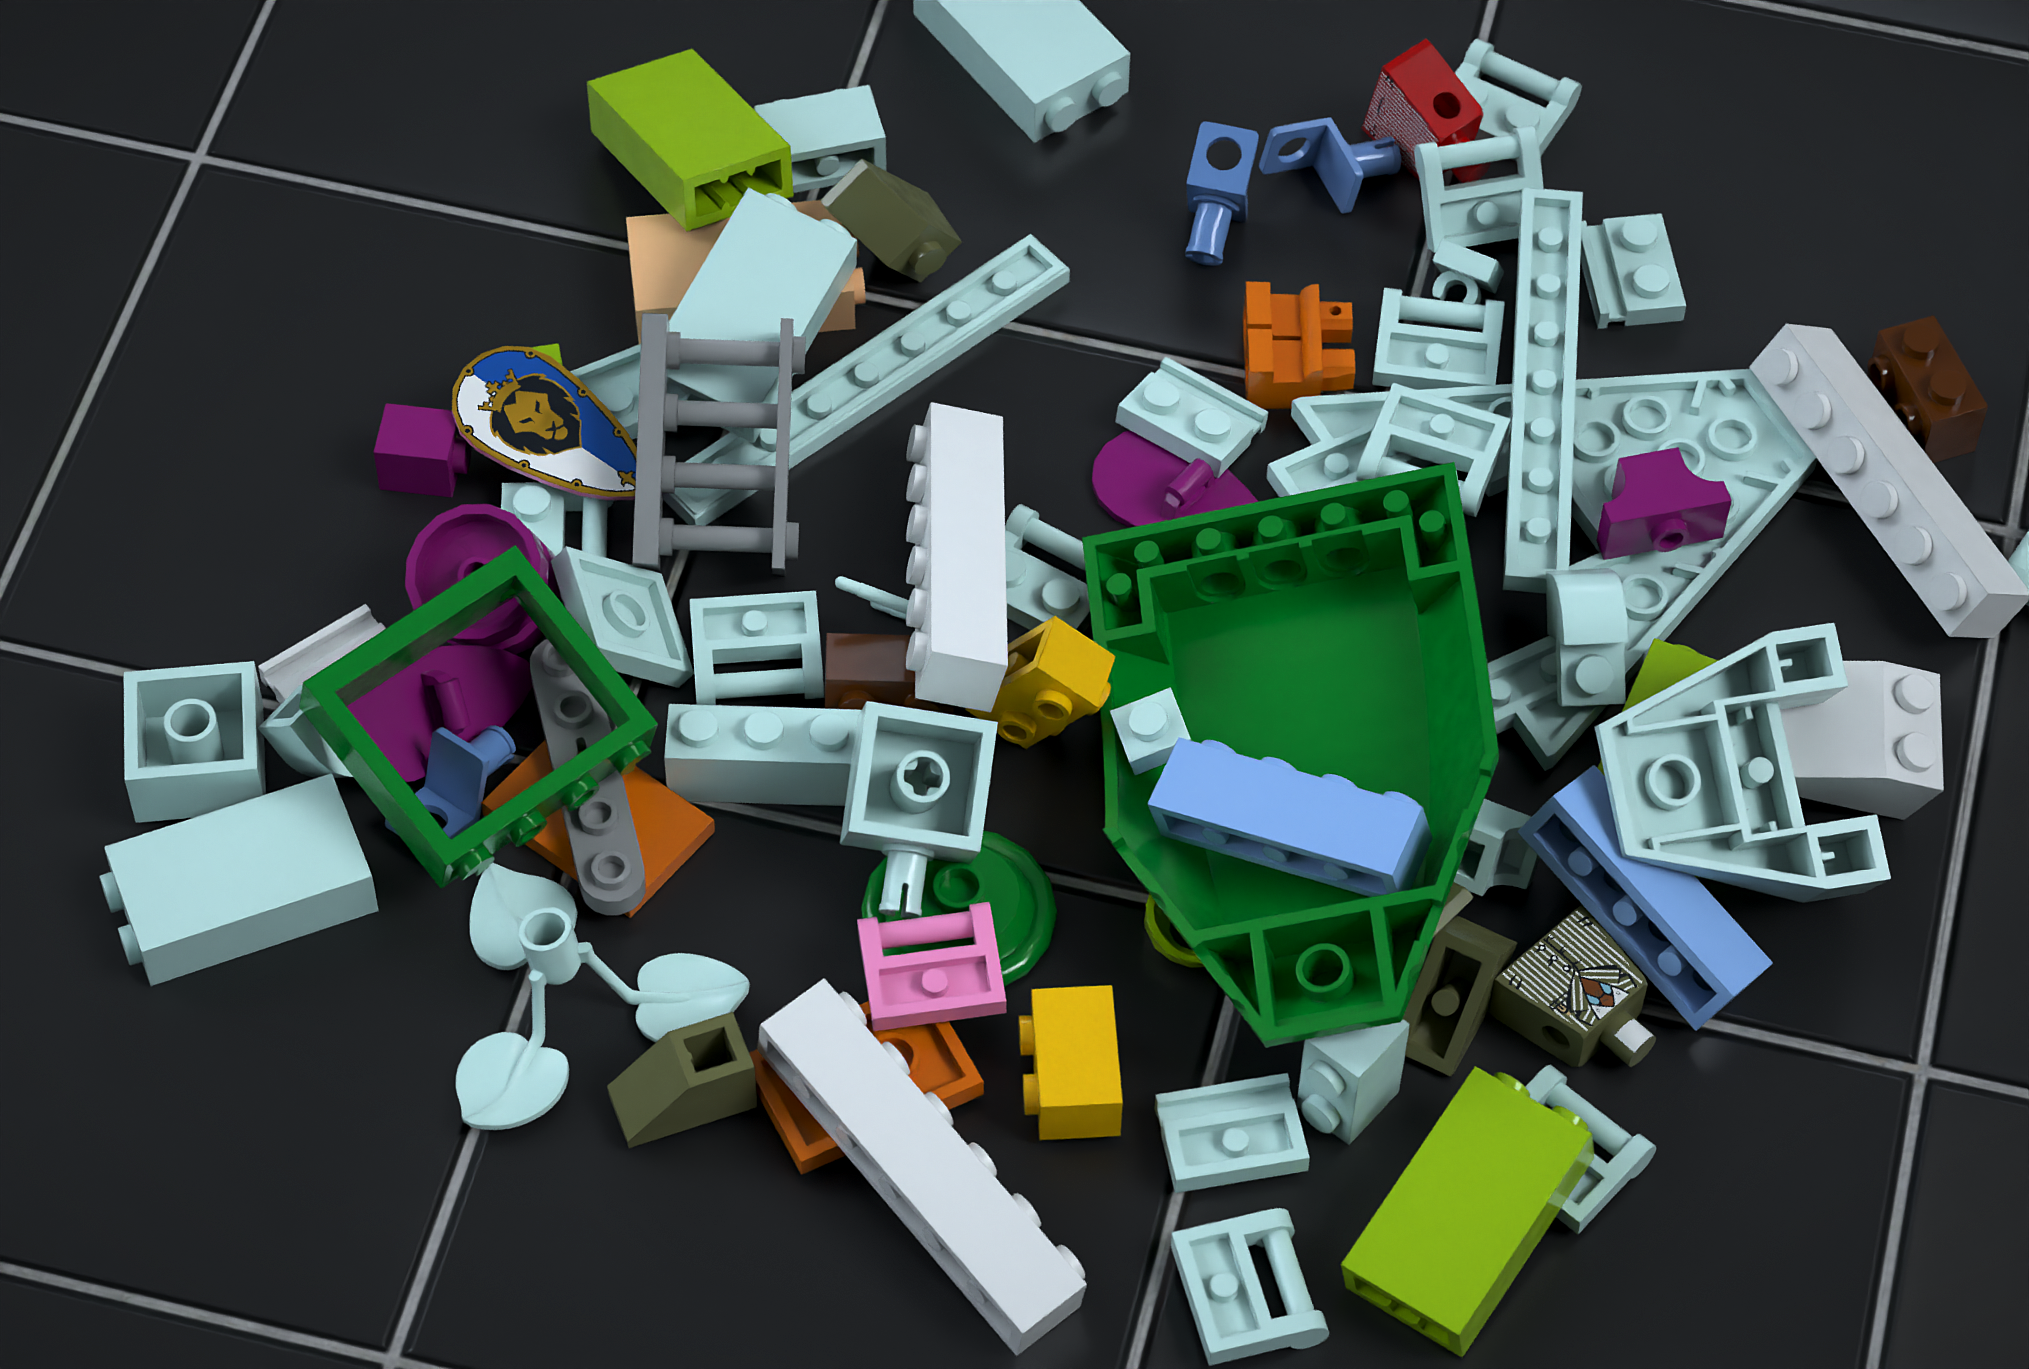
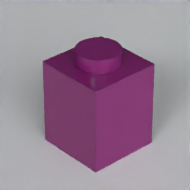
M385 404L373 452L379 489L453 497L458 473H468L472 446L460 435L452 415V410Z

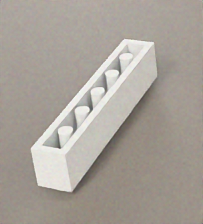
M1785 324L1749 366L1947 635L1949 637L1995 638L2029 601V589L1831 328Z
M931 402L923 426L914 424L912 427L906 455L907 461L915 462L910 472L906 493L907 501L915 502L910 512L906 532V541L915 543L910 553L906 573V583L915 585L910 595L906 614V625L915 628L908 645L906 669L915 671V698L991 712L1008 667L1003 417Z
M825 978L760 1024L757 1051L1013 1353L1018 1356L1080 1308L1087 1283L1083 1280L1085 1272L1082 1265L1068 1248L1063 1245L1055 1247L1039 1229L1041 1226L1040 1219L1031 1204L1018 1193L1011 1196L995 1178L997 1171L988 1154L974 1142L967 1145L953 1129V1119L945 1104L932 1092L923 1094L908 1076L910 1074L908 1064L897 1048L887 1041L880 1044L865 1026L867 1025L865 1014L854 998L846 992L838 995Z

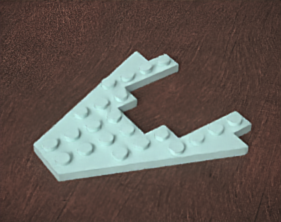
M1751 369L1576 380L1571 515L1599 553L1569 566V570L1609 568L1615 571L1620 578L1626 603L1629 643H1624L1625 685L1642 667L1653 639L1665 641L1816 468L1818 459ZM1512 384L1419 390L1511 418ZM1389 392L1309 396L1292 400L1291 416L1312 445L1268 464L1267 480L1278 496L1284 497L1358 482L1356 475L1363 451ZM1510 426L1508 436L1485 490L1488 497L1507 489ZM1678 447L1685 465L1693 474L1709 481H1724L1732 501L1723 538L1683 545L1669 552L1655 550L1603 560L1596 539L1603 503L1613 500L1611 494L1618 458ZM1391 449L1388 450L1386 455L1387 458L1419 468H1425L1434 464L1433 462ZM1547 636L1488 663L1496 733L1499 734L1514 727L1544 771L1554 767L1608 705L1562 707L1558 704L1556 640L1551 636Z

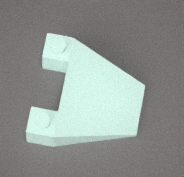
M1835 623L1771 632L1595 727L1622 857L1802 903L1865 893L1891 879L1877 814L1805 826L1780 709L1823 703L1848 687Z

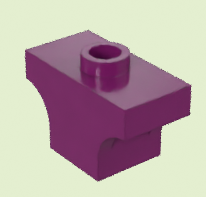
M1678 447L1618 458L1611 494L1613 500L1603 503L1596 539L1603 560L1655 550L1669 552L1683 545L1723 538L1732 501L1724 481H1709L1693 474L1685 465Z

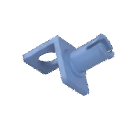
M1328 117L1272 128L1269 132L1259 167L1263 174H1271L1314 166L1338 209L1343 214L1352 211L1363 178L1398 173L1401 166V154L1398 144L1394 145L1395 140L1390 136L1383 137L1380 140L1349 145L1345 142L1332 118ZM1306 138L1303 147L1294 154L1288 156L1278 155L1281 147L1290 140Z
M1206 121L1201 123L1186 183L1188 210L1196 213L1189 245L1185 251V256L1189 260L1209 266L1222 264V254L1230 221L1246 222L1248 214L1247 188L1259 141L1256 131ZM1228 140L1240 148L1242 157L1234 168L1218 170L1209 164L1207 151L1215 142Z
M490 725L469 743L443 727L438 728L432 734L425 785L415 795L429 812L440 815L446 821L447 825L442 829L450 839H453L480 820L481 802L483 801L486 778L515 757L513 755L516 751L514 741L501 727ZM385 819V827L398 835L387 819Z

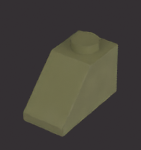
M861 159L820 200L835 218L888 267L920 283L929 274L937 271L945 263L946 258L962 243L929 193L864 159Z
M1459 916L1450 920L1436 934L1403 1016V1020L1410 1024L1405 1056L1446 1075L1452 1076L1455 1073L1489 1011L1494 979L1508 967L1517 942Z

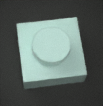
M1171 687L1110 711L1134 775L1166 764L1178 737L1191 741Z

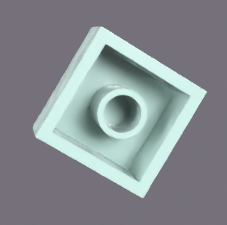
M254 661L124 672L125 784L136 823L195 818L266 795L264 735L258 729L264 722L263 701Z

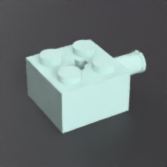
M869 701L864 705L857 719L840 844L880 850L888 856L882 901L879 904L880 913L895 916V912L899 911L901 892L903 890L901 918H920L927 861L937 859L970 864L980 853L998 722ZM913 771L922 773L923 784L932 787L926 791L924 796L914 794L913 785L905 783Z

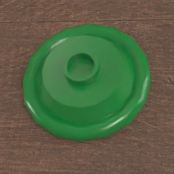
M983 830L981 851L970 864L937 859L927 861L921 902V917L969 911V904L989 902L1005 987L1027 975L1049 948L1058 913L1050 878L1031 853L999 833ZM886 856L869 877L861 906L862 918L877 917L878 923L913 919L901 918L903 890L901 892L899 911L895 912V916L879 912L888 858ZM973 937L882 949L883 957L974 945Z

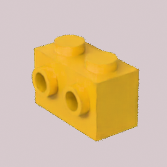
M1054 616L1007 644L1008 667L992 711L986 712L970 708L965 710L979 719L998 722L997 732L1002 738L1027 749L1049 735H1058L1070 723L1086 714L1089 716L1095 714L1103 706L1111 690V684L1107 680L1116 656L1057 616Z
M1112 985L1031 989V1015L1018 1016L1020 1056H1033L1034 1074H1023V1099L1025 1115H1038L1039 1140L1120 1136L1123 1102Z

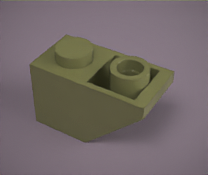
M733 1011L667 1032L607 1086L608 1095L628 1148L757 1107L755 1067Z

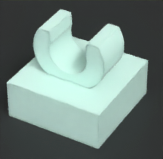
M1441 239L1432 260L1442 273L1434 282L1433 296L1436 300L1444 301L1448 290L1454 285L1461 284L1467 287V295L1463 303L1479 305L1481 301L1480 288L1496 293L1504 270L1496 259Z

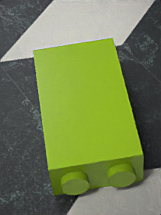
M693 49L587 81L591 132L686 231L731 217L748 188L763 195L768 193L777 194L785 199L794 196L791 146Z
M1475 1066L1342 1262L1341 1268L1345 1287L1463 1358L1593 1161V1134L1588 1131L1589 1127L1586 1122L1567 1108L1554 1106L1551 1110L1530 1098L1527 1088L1513 1077L1502 1072H1496L1492 1076Z

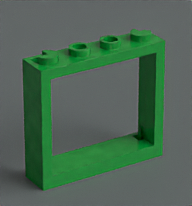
M516 545L304 681L299 704L301 711L441 889L458 877L463 881L473 873L476 876L480 875L493 863L494 856L492 854L511 841L518 847L532 840L546 827L548 822L545 818L563 806L568 811H573L585 804L600 789L598 783L616 770L621 776L634 771L636 763L652 753L649 748L658 725L656 720ZM512 598H515L618 728L453 839H450L347 706Z

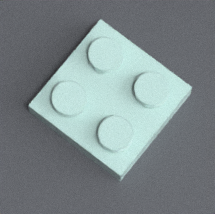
M567 546L551 560L560 590V597L565 608L617 672L677 688L694 674L661 573Z

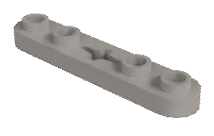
M546 639L535 647L530 656V673L551 768L554 771L578 755V752L584 751L611 733L607 713L549 640ZM616 770L598 783L600 789L585 804L573 811H568L565 806L561 808L581 895L586 905L595 912L604 915H621L633 910L641 903L646 892L645 869L623 777Z

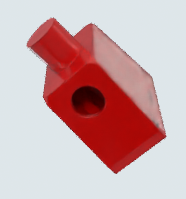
M1426 38L1382 66L1362 130L1373 140H1380L1388 136L1394 138V145L1398 144L1400 149L1401 165L1420 181L1415 164V145L1435 142L1438 147L1474 141L1484 114L1479 103ZM1491 162L1452 168L1450 170L1462 183H1468L1482 178L1489 170Z

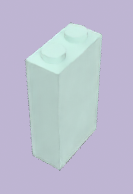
M914 0V15L1034 143L1053 132L1067 129L1077 119L1102 106L1112 105L1122 95L1128 93L1129 51L1079 0Z
M748 188L671 317L669 332H681V338L780 342L781 318H790L794 321V336L806 337V354L856 268L857 239L851 237V234L843 226L832 220L821 219L818 221L797 211L790 201L780 195L773 193L763 195ZM680 363L679 370L668 369L667 393L678 394V400L777 404L779 367ZM721 427L752 443L756 441L763 429Z
M332 773L104 847L111 872L99 876L111 913L120 910L125 912L128 925L119 927L118 932L130 966L140 962L143 963L150 986L379 911L372 874Z

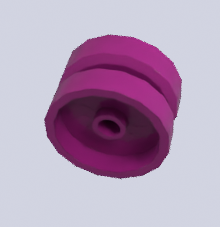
M463 504L437 515L417 535L406 559L405 587L413 609L416 610L516 545L562 603L559 586L551 564V560L555 555L513 513L491 504ZM512 598L447 642L451 645L486 646L505 650L516 655L532 648L544 634L517 600Z

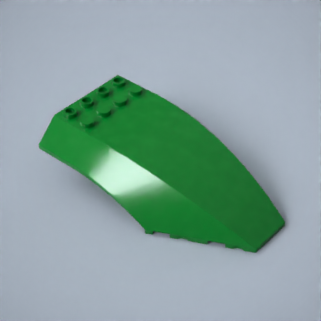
M1455 462L1082 537L1093 641L1116 656L1107 680L1111 684V690L1107 700L1100 708L1105 777V828H1103L1105 836L1265 1047L1402 1022L1499 760L1485 642ZM1171 687L1191 741L1201 744L1204 740L1218 741L1243 756L1262 760L1264 757H1274L1289 763L1297 771L1321 778L1325 774H1334L1346 778L1355 784L1357 788L1381 795L1387 791H1393L1412 798L1423 807L1433 839L1411 889L1369 897L1161 836L1148 807V802L1166 764L1134 775L1110 711Z

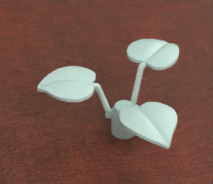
M492 863L483 871L472 900L470 911L471 942L479 958L487 965L499 970H513L528 962L531 970L529 980L532 986L533 1030L529 1042L517 1033L501 1032L478 1040L468 1049L456 1073V1091L461 1105L463 1122L477 1129H509L537 1119L550 1110L560 1099L569 1079V1064L562 1052L552 1048L541 1047L545 1040V985L547 983L558 985L568 982L576 975L581 963H586L625 1002L631 1005H639L636 1012L637 1026L646 1038L655 1043L669 1031L732 1011L734 1012L749 992V980L740 971L721 961L695 954L676 953L660 956L645 963L640 969L637 978L640 991L630 989L594 954L592 945L589 942L578 943L574 932L578 914L576 904L572 895L563 886L543 877L515 872Z

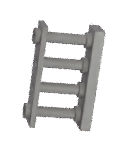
M642 313L633 566L660 572L661 555L672 556L673 550L772 553V575L785 576L786 560H798L799 523L787 522L792 374L805 373L806 337L794 336L793 319L781 318L780 342L681 338V332H669L667 314ZM680 363L779 367L778 404L678 400V394L667 393L668 369L679 370ZM678 425L777 429L776 466L676 462V456H664L665 431L677 432ZM675 487L775 491L773 528L675 525L673 518H662L663 493L675 494Z

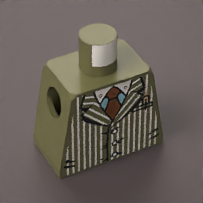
M1582 905L1494 979L1488 1013L1571 1067L1583 1066L1605 1046L1628 1066L1632 1067L1648 1054L1656 1041V1036L1636 1020L1642 1011L1648 986L1644 975Z

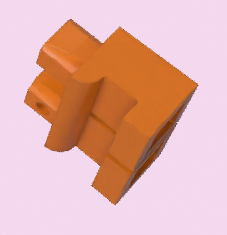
M1246 281L1243 310L1246 400L1262 409H1291L1292 400L1299 397L1320 396L1321 391L1353 389L1355 350L1322 349V343H1351L1353 330L1352 303L1320 301L1319 284L1305 287L1299 295L1271 294L1270 282Z

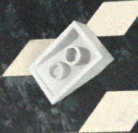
M1843 661L1848 687L1823 703L1780 709L1798 795L1806 799L1905 820L1944 791L1940 674L1886 661Z

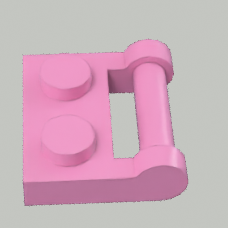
M989 902L969 904V911L891 922L878 923L877 917L857 919L858 937L873 1031L1006 1013V996ZM973 937L974 945L883 957L882 949Z

